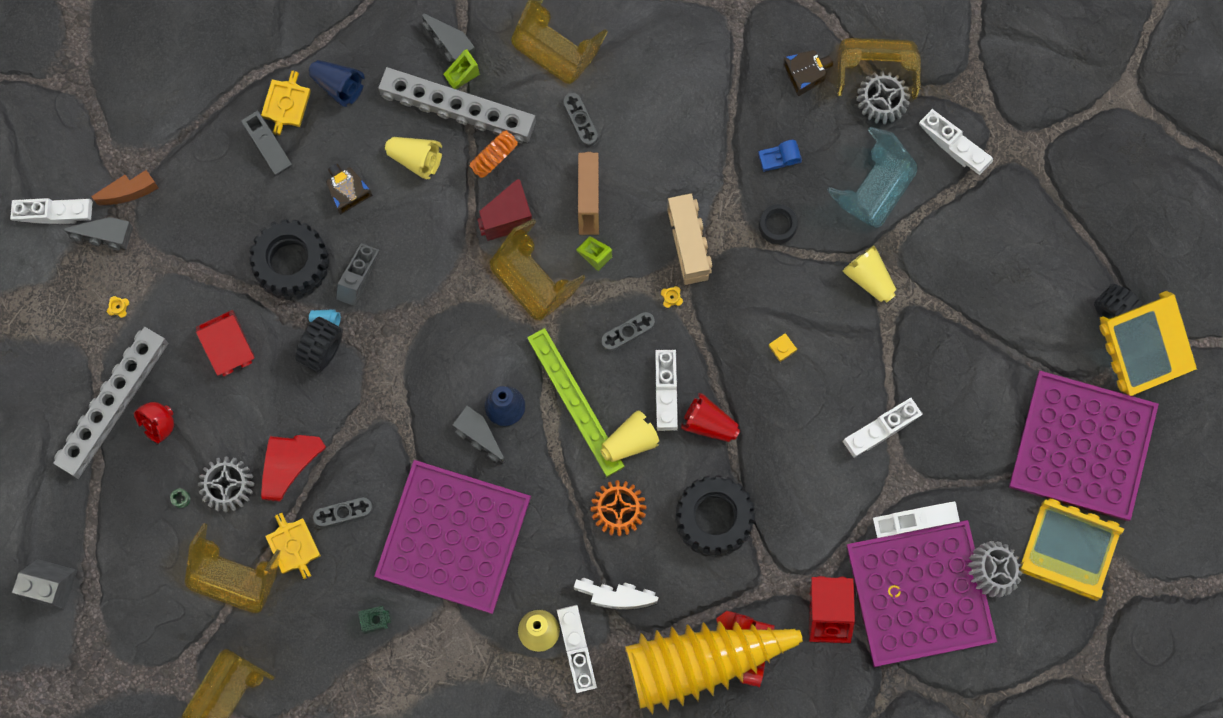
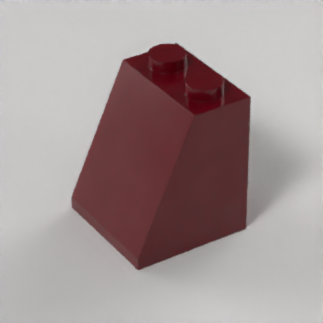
M520 179L515 180L479 211L481 218L477 219L481 235H486L487 241L533 228L532 216Z

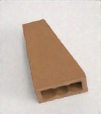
M585 152L578 155L579 235H599L598 153Z

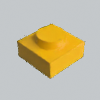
M786 333L769 344V348L780 362L797 351V348Z

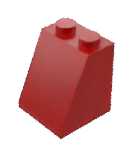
M233 310L196 326L197 336L217 376L220 374L226 376L234 371L233 368L239 365L242 368L252 363L254 354Z
M812 577L810 584L809 642L851 643L855 623L853 578Z

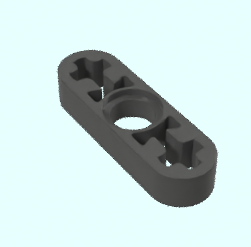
M569 93L564 98V108L581 143L586 147H592L598 140L597 131L580 96L576 93ZM571 99H572L574 102L577 101V102H576L577 111H575V112H574L573 106H572L571 104L568 105V104H569V100H571ZM582 115L586 118V122L581 125L577 124L575 118ZM586 128L589 135H593L591 141L588 138L584 139L586 138L584 131Z
M643 312L605 333L602 337V347L608 352H613L648 333L655 325L653 315ZM642 318L650 319L649 326L644 324L639 327L640 332H637V327L633 323L636 322L638 326L642 323ZM631 327L634 330V334L631 337H625L622 333L624 328ZM619 332V336L623 341L620 342V339L618 338L614 341V346H611L610 344L606 345L607 338L610 337V339L613 340L617 338L616 333Z
M357 498L320 508L315 511L313 519L319 527L326 528L368 517L373 511V505L367 498ZM362 502L365 505H369L366 508V512L356 510V515L353 516V510L350 505L354 504V508L361 507ZM342 507L349 509V515L346 518L338 516V510ZM334 510L333 513L336 518L335 521H333L332 517L326 518L325 523H323L321 520H318V518L321 517V513H324L326 516L332 515L330 511Z

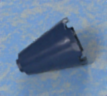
M321 60L313 62L309 67L310 77L339 105L347 107L346 104H353L363 90L364 85L361 84L362 79L365 80L363 72L357 69Z
M500 386L491 391L487 396L485 412L494 424L511 426L522 418L525 412V400L522 394L515 388Z

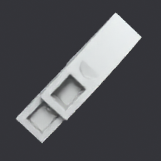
M933 109L919 122V125L962 166H968L980 175L993 162V158L964 137L960 129Z
M49 198L12 200L10 219L31 223L74 224L76 221L91 220L92 200L52 201Z
M656 350L657 431L678 429L676 350Z
M909 398L879 416L875 421L848 436L842 442L853 458L909 425L919 418L922 413L912 398Z
M955 501L873 518L877 538L960 522Z
M582 578L581 581L576 579L574 590L592 595L591 604L600 607L637 609L648 607L658 602L655 592L646 589L641 592L635 590L636 586L628 583L619 584L616 592L613 591L612 587L604 584L601 587L593 585L594 582L586 578Z
M574 605L557 609L576 693L595 689L597 686L578 606Z

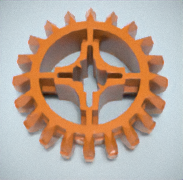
M507 130L502 131L470 163L472 171L480 178L487 176L517 146L518 142L515 137Z
M617 480L616 487H613L611 482H608L609 489L601 486L603 494L596 491L595 495L599 500L592 499V503L597 505L591 507L592 512H597L592 515L593 520L600 519L596 523L597 527L604 524L603 532L610 528V535L614 534V530H618V536H621V530H625L626 535H629V527L636 531L637 528L634 523L642 524L638 517L645 518L646 516L645 513L641 512V510H646V505H640V503L645 501V498H637L641 494L640 490L633 493L635 485H631L628 489V482L625 481L623 487H621L619 480ZM615 493V500L610 504H606V506H602L604 500L609 495ZM621 493L631 497L635 505L625 503L621 498ZM617 499H619L621 507L624 506L621 509L620 518H618L616 510H613V508H616ZM635 511L634 516L628 522L622 524L623 515ZM602 512L613 514L616 518V524L608 521Z

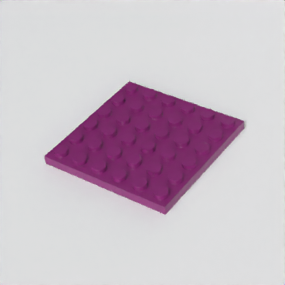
M1039 370L1009 488L1130 521L1159 404Z
M414 460L374 577L493 614L531 496Z
M968 520L846 545L874 667L997 642L987 597L985 594H982V589H976L977 583L971 582L973 575L968 574L969 571H972V568L967 566L972 562L969 557L974 554L973 551L975 550ZM893 585L898 586L900 589H897L895 587L891 588L890 593L893 595V597H891L888 593V589ZM901 591L900 595L895 598V595H897L898 592Z

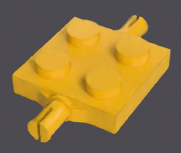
M291 71L289 81L272 80L261 116L263 119L275 122L272 132L275 135H281L283 125L300 127L311 90L296 84L299 75L296 71Z
M279 513V516H275L279 528L265 537L281 572L285 574L293 569H299L303 579H307V577H311L307 564L321 555L304 519L302 518L294 523H287L283 513Z

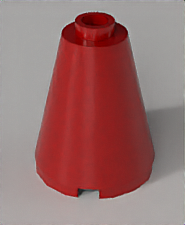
M698 393L699 399L694 398L684 416L687 422L686 424H681V429L726 442L735 440L740 432L738 424L704 394Z

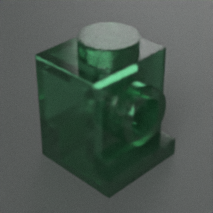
M383 606L358 611L364 634L387 629L388 623H391L389 610L385 611ZM374 617H379V618H380V622L377 623V624H374V623H373V618H374Z

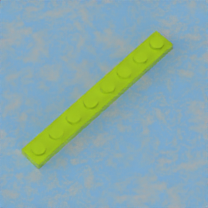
M544 328L527 337L606 478L623 469L624 465L621 459L611 462L610 460L606 461L600 452L602 449L601 445L608 437L546 329Z

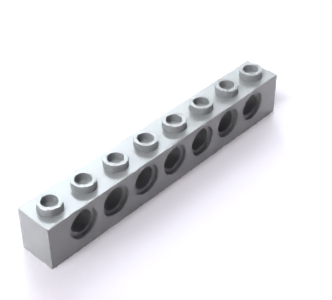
M386 67L378 88L380 95L386 100L393 101L394 99L407 107L413 105L419 107L423 112L430 113L431 111L444 119L453 118L460 124L467 125L468 123L474 125L478 130L492 131L497 136L502 131L507 130L515 137L518 143L529 142L536 123V118L533 114ZM400 86L406 87L404 91H397V88ZM418 92L425 93L420 98L415 97V94ZM436 98L443 99L439 104L433 102ZM455 104H460L461 108L458 110L452 109V106ZM473 110L480 111L477 116L470 114ZM492 116L499 118L495 122L489 121V118ZM510 122L517 123V126L514 128H510L507 125Z
M145 326L137 332L134 343L125 350L124 358L120 364L115 365L111 373L112 376L102 384L100 394L90 402V409L86 415L80 417L77 423L78 427L68 435L66 445L54 457L55 461L53 464L77 479L80 478L169 344L165 338ZM148 347L147 353L140 355L141 348ZM131 364H137V368L134 371H128ZM124 380L126 382L125 386L117 389V384ZM113 397V404L106 406L107 399ZM102 414V420L99 423H95V417ZM90 431L91 437L88 440H83V435ZM80 449L77 457L71 456L73 450Z

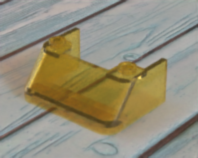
M528 0L511 38L513 46L563 82L573 83L597 55L608 31L604 29L592 39H585L579 46H576L548 26L551 16L549 11L541 5L543 0Z
M846 38L842 40L839 46L838 96H842L844 89L845 68H854L859 65L861 60L900 61L903 68L912 70V99L917 98L920 90L921 58L918 47L914 42L908 40Z
M532 219L512 230L491 259L490 268L531 317L539 321L546 318L567 301L586 277L582 275L570 282L566 279H561L556 284L530 256L534 251V242L529 237L528 232L536 223V220Z
M203 523L189 546L185 576L186 586L196 593L252 613H259L266 603L277 575L281 551L277 549L270 562H260L256 570L219 557V547L214 542L205 539L207 524Z
M225 649L218 655L185 709L182 718H229L248 686L250 688L259 686L264 676L272 681L275 677Z

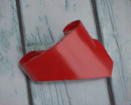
M296 435L292 439L270 436L264 463L262 500L281 501L285 492L300 472L326 448L320 437Z
M727 610L716 618L717 623L720 621L726 630H733L735 622L739 624L741 629L750 630L752 624L757 630H767L768 627L774 630L775 625L755 621L752 617ZM765 662L757 666V674L752 669L745 672L743 683L760 688Z

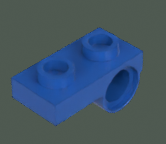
M788 140L779 144L778 147L758 151L763 172L802 162L796 140Z

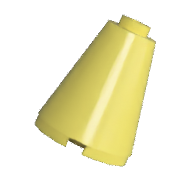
M392 137L385 144V150L389 157L421 178L430 179L429 175L435 174L440 165L442 153H439V147L442 148V145L436 140Z
M872 246L865 251L866 253H863L861 256L859 255L847 265L843 272L880 302L885 300L887 303L895 296L896 288L876 247Z
M641 411L634 412L601 445L602 449L600 452L606 461L614 462L659 446L657 444L659 438L651 422L647 424L643 420L646 416Z
M534 610L527 613L520 621L518 627V635L522 644L529 650L537 652L546 651L553 647L560 633L556 618L544 610ZM537 625H541L539 629L534 628Z

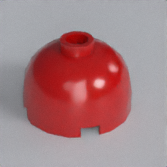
M149 402L134 412V417L139 427L143 425L147 430L144 432L145 435L156 443L164 441L174 428L173 411L167 405Z

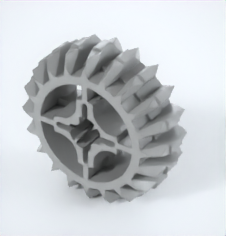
M883 71L880 72V76L874 72L872 78L867 76L866 82H861V88H858L857 91L859 96H857L856 100L860 102L858 108L863 109L862 114H869L868 120L874 117L876 118L875 123H878L879 119H882L883 124H886L887 119L892 123L895 118H901V113H906V107H909L910 104L908 101L910 94L907 93L909 88L907 86L903 87L905 81H898V75L893 78L891 77V72L887 76H885ZM873 87H876V94L868 99V92ZM898 97V105L891 109V101Z
M224 457L223 463L220 458H217L216 465L213 462H209L211 468L209 470L206 467L203 468L206 475H199V478L204 480V482L198 483V486L203 488L199 491V494L205 495L202 500L208 502L210 508L215 506L216 511H220L222 506L224 512H228L229 506L235 511L236 504L243 507L241 501L243 499L247 502L249 501V498L245 496L246 494H253V491L248 489V487L254 486V483L249 481L253 478V475L247 474L250 469L244 467L242 461L237 463L236 458H232L230 462L228 457ZM230 469L239 472L242 481L232 479ZM221 471V476L216 480H212ZM226 480L230 483L228 488L222 486ZM211 488L221 490L222 500L212 495ZM235 489H240V491L233 498H231L232 491H234Z
M990 541L986 544H981L973 551L974 554L969 557L972 562L967 565L972 568V571H969L968 574L973 575L971 582L977 583L976 589H982V594H989V597L996 596L1000 598L1011 594L1013 590L1018 588L1017 584L1021 582L1019 576L1023 574L1019 571L1022 564L1017 563L1019 557H1014V550H1008V545Z

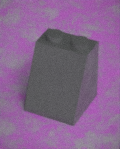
M37 559L18 573L12 593L30 601L65 610L77 570Z

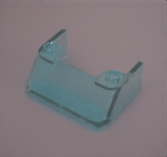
M869 127L868 131L877 141L871 151L872 159L876 163L856 193L851 190L841 191L831 187L827 191L842 209L870 226L880 227L915 177L917 163L894 133Z

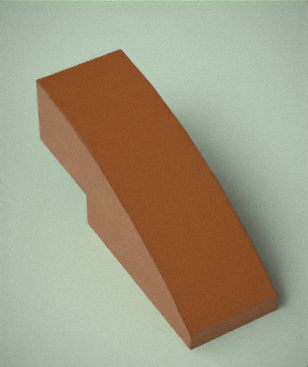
M145 170L131 180L126 175H123L91 197L97 205L120 204L148 195L158 189V186L148 171Z

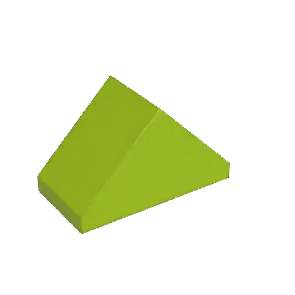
M466 49L443 75L453 89H458L480 74L478 64Z
M591 236L576 249L597 271L612 258V249Z

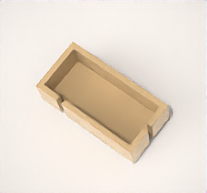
M692 193L668 198L667 211L671 227H675V229H672L684 284L688 285L707 281L709 274L712 273V261L710 256H706L708 245L706 237H702V219L697 218L699 211L697 199L693 200Z

